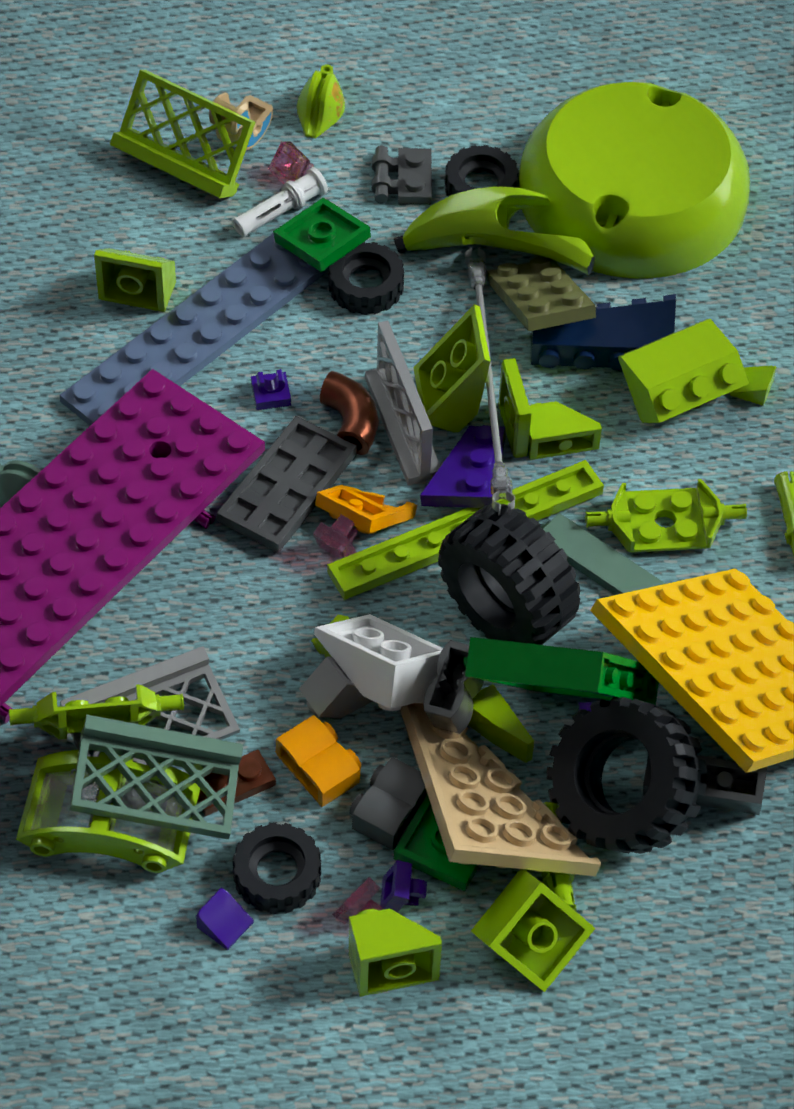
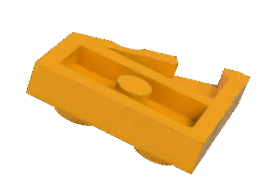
M338 485L317 492L315 506L329 512L328 514L332 518L344 520L356 526V530L365 534H374L378 530L411 520L415 517L417 509L416 504L408 501L399 507L384 504V495L364 492L345 485Z

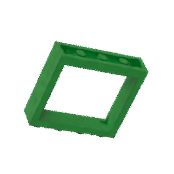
M470 637L468 657H464L465 677L537 692L611 700L612 697H626L656 705L659 682L639 661L606 652Z

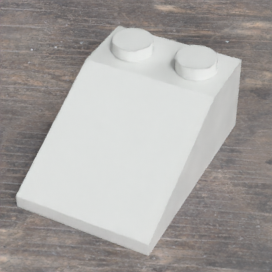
M371 614L315 627L314 635L364 697L378 703L381 709L397 711L405 705L424 703L428 686L438 676L437 662L443 649L442 647Z

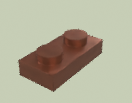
M259 749L241 758L234 804L276 786V778ZM210 773L204 779L216 793L227 786L228 776ZM201 789L197 801L198 804L208 798ZM224 796V797L221 798V800H222L224 803H225V797H226V796ZM211 804L202 811L206 817L218 810Z

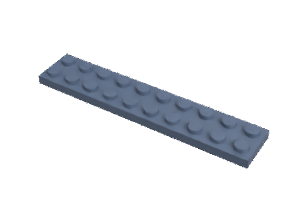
M271 234L60 394V402L88 425H92L152 369L181 386L327 273L329 267L320 272L277 244L274 240V234Z

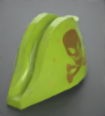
M323 65L320 71L316 70L307 80L298 97L297 114L306 137L317 138L334 125L345 111L343 92L331 65Z

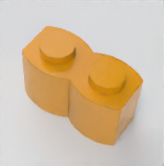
M312 715L276 738V754L317 803L324 807L360 783V769L362 766L358 756L352 749L348 748L346 750L337 742L338 736L334 728L328 722L322 723L316 716Z

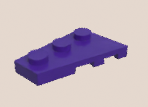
M469 426L421 493V506L482 508L492 504L496 467L491 426ZM498 426L503 457L506 439L505 426Z

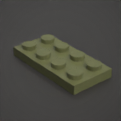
M540 256L532 258L528 263L518 265L515 263H504L499 265L497 269L487 271L490 286L528 332L596 318L595 304L553 259Z

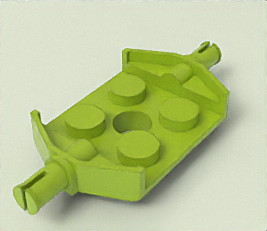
M698 479L696 488L626 491V483H622L613 500L611 509L599 512H585L586 527L607 526L608 531H612L630 553L711 548L720 525H724L725 520L747 519L746 504L724 505V503H720V499L702 479ZM659 517H668L675 524L665 528L659 526L655 520Z
M139 684L136 685L137 697L135 700L129 701L127 697L117 696L106 699L105 703L89 704L86 700H73L65 703L63 707H57L56 692H51L36 702V705H33L32 708L9 709L10 726L34 723V728L39 727L61 740L67 739V734L81 733L87 715L147 725L155 717L161 716V712L183 711L184 699L183 694L155 695L154 691Z

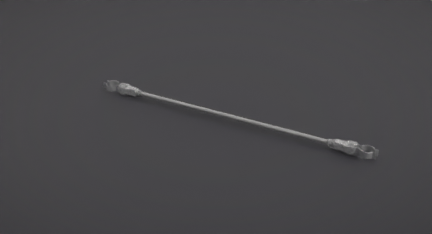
M479 246L478 256L482 258H470L472 248L469 247V250L465 253L467 276L471 279V285L476 291L477 305L481 309L490 357L483 298L485 277L487 275L486 253ZM490 359L486 387L495 458L490 485L492 508L499 515L501 513V504L496 501L506 499L511 502L508 503L507 511L511 514V510L515 508V496L512 493V479L508 476V469L502 462Z

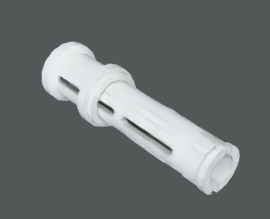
M311 167L303 177L294 182L289 180L284 183L282 191L259 203L242 215L233 218L232 225L242 237H246L247 234L272 221L291 208L295 210L303 208L306 201L316 195L323 196L328 192L326 180L318 169Z

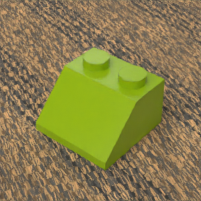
M111 248L95 251L94 260L99 300L160 312L166 311L176 284L175 261Z
M520 869L470 932L545 992L596 928L541 881L526 870Z
M390 908L379 911L377 909H366L355 916L349 917L348 954L359 997L439 980L442 941L439 935Z

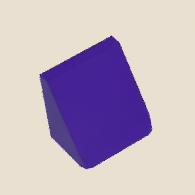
M220 888L196 914L197 928L226 950H229L254 923L252 917L223 888Z

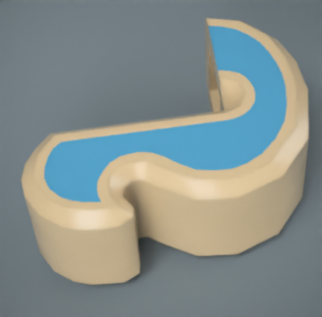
M222 93L213 100V102L256 122L246 150L253 148L261 140L273 117L272 105L252 95L246 96L237 107L231 105L228 93ZM209 110V120L214 125L215 121ZM234 121L225 125L231 143L239 139L243 129L242 125ZM216 129V136L222 141L219 131Z

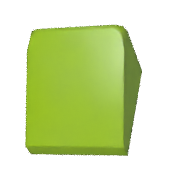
M771 365L744 367L749 384L730 392V396L764 406L774 382L777 367Z

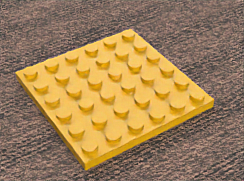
M735 568L596 600L590 611L746 773L794 758V623L787 620L775 608L773 601L762 595L750 583V579L744 573Z

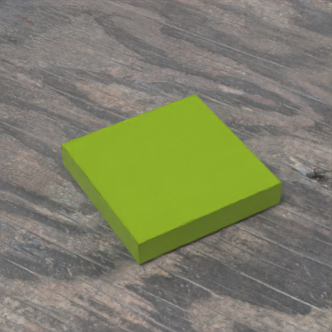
M505 359L501 364L498 407L505 426L512 456L515 458L527 457L532 413L516 359Z

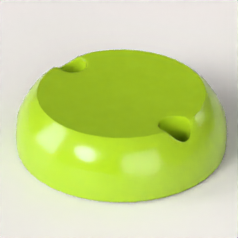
M618 82L581 91L563 101L546 115L533 130L525 145L519 168L518 188L532 190L549 197L550 206L522 209L529 226L535 233L582 239L595 257L592 270L594 272L622 278L651 279L668 277L697 268L715 258L729 246L742 227L746 215L750 193V174L744 151L728 125L710 107L684 92L670 90L652 83Z

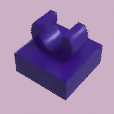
M279 369L276 370V373L263 375V372H258L256 376H251L256 410L291 406V395L286 372Z
M397 860L383 876L380 910L390 908L398 913L404 905L418 906L419 898H426L427 882L421 879H411V863Z

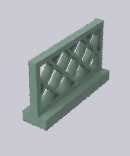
M87 715L80 736L70 811L228 840L231 834L238 769L242 758L243 744ZM88 749L104 752L112 762L97 771L87 759ZM132 758L142 759L150 766L151 770L136 778L125 763ZM172 765L183 767L190 777L176 785L164 770ZM117 768L129 783L114 792L103 776ZM85 770L89 774L86 778H84ZM210 773L227 775V786L215 793L204 777ZM157 776L168 791L154 799L142 784ZM93 782L107 796L99 802L81 799L82 789ZM194 783L208 797L195 806L181 792ZM135 789L146 805L138 810L127 808L120 797ZM174 796L186 812L178 817L169 816L159 805ZM224 796H226L225 803L221 800ZM213 804L223 816L222 825L207 823L199 812Z

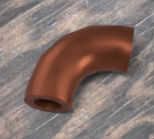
M330 371L321 387L320 403L337 410L342 415L343 424L337 436L356 445L357 454L365 455L373 445L379 425L375 401L363 385L341 373Z

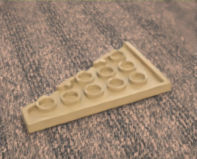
M413 703L401 707L400 711L449 862L496 866L499 868L527 869L537 872L597 875L601 866L599 858H589L576 845L578 838L561 824L559 818L540 799L533 802L520 789L522 781L515 774L509 772L505 768L504 763L485 745L478 747L466 735L467 727L460 734L435 728L424 711V703Z

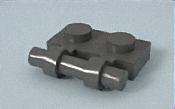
M386 146L376 147L375 155L372 157V169L375 172V177L372 179V192L375 194V201L385 203L388 201V194H398V204L431 205V149L398 148V158H391L388 155V148ZM388 172H398V179H390Z

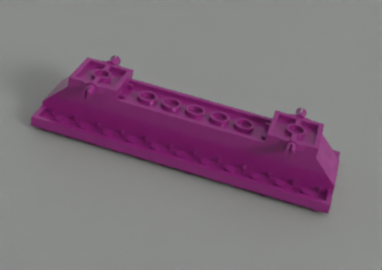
M154 369L150 370L0 508V719L6 724L10 721L9 709L12 708L5 702L193 520L207 529L209 524L215 521V516L204 509L265 451V442Z

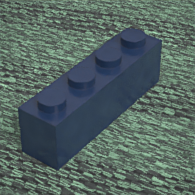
M676 294L663 295V301L647 303L646 298L632 299V305L611 307L610 302L600 303L595 307L596 318L531 331V365H541L544 368L575 366L579 369L603 367L622 371L618 356L675 332Z

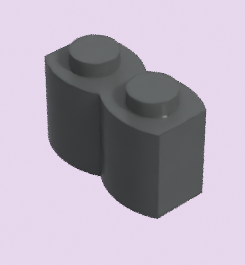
M450 640L444 646L437 662L438 676L432 680L424 697V711L433 726L457 734L462 733L469 724L473 713V698L479 693L484 684L483 680L465 677L464 657H468V644Z
M392 757L385 766L380 764L376 768L370 780L371 787L365 794L359 793L356 796L349 813L352 815L353 830L394 850L427 795V791L419 770Z

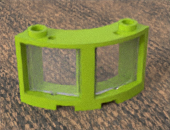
M79 750L56 752L37 759L16 840L28 846L34 854L44 857L76 852L102 854L133 862L153 873H162L184 863L190 836L189 832L70 811ZM100 752L99 757L87 756V759L97 771L112 762L104 752ZM134 758L125 763L136 778L151 770L148 765L133 762ZM172 766L164 770L176 785L190 777L189 774ZM117 768L103 776L114 792L129 783ZM85 770L84 778H86V777L89 776V774L86 772V770ZM157 776L142 784L154 799L168 791ZM95 782L83 788L81 793L82 800L99 802L107 797ZM194 783L181 791L193 806L197 805L200 792L199 786ZM135 789L120 797L127 808L138 810L146 805ZM174 796L159 805L169 816L178 817L186 812Z

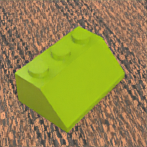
M710 318L618 356L642 423H661L749 384L738 350Z

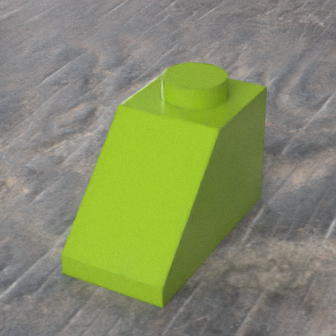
M557 401L529 405L532 413L528 444L530 460L599 449L602 432L599 422Z

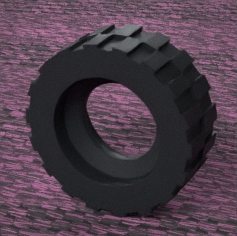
M472 145L469 148L460 149L456 154L454 153L451 156V160L446 164V196L475 189V187L465 182L466 176L475 171H486L494 174L498 179V184L494 187L518 188L519 169L517 168V163L510 157V154L501 151L500 148L489 147V145Z
M363 242L329 266V292H331V297L334 301L338 302L341 308H346L349 312L361 313V315H368V313L378 314L383 310L387 311L392 308V305L396 304L400 300V295L403 294L404 269L402 259L400 260L398 254L395 251H391L385 245H378L375 242ZM370 268L382 274L383 282L376 287L361 288L351 284L349 277L357 269Z
M277 822L266 826L260 825L255 827V830L251 833H246L241 843L238 842L235 848L236 854L233 855L234 882H236V890L239 895L243 896L244 901L248 905H253L256 910L261 912L263 910L268 911L270 914H278V912L289 913L293 912L295 908L303 907L309 899L315 896L316 888H319L321 882V853L319 847L315 846V840L312 836L305 834V830L300 827H292V824L288 823L277 824ZM274 852H281L291 856L297 865L295 877L284 885H270L264 882L257 872L258 864L264 856Z

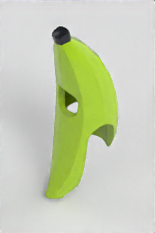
M515 187L475 188L453 194L426 209L410 224L403 236L394 237V243L399 253L481 244L550 258L587 275H590L592 272L595 257L590 248L580 238L510 230V219L517 211L525 208L550 206V200L547 195Z

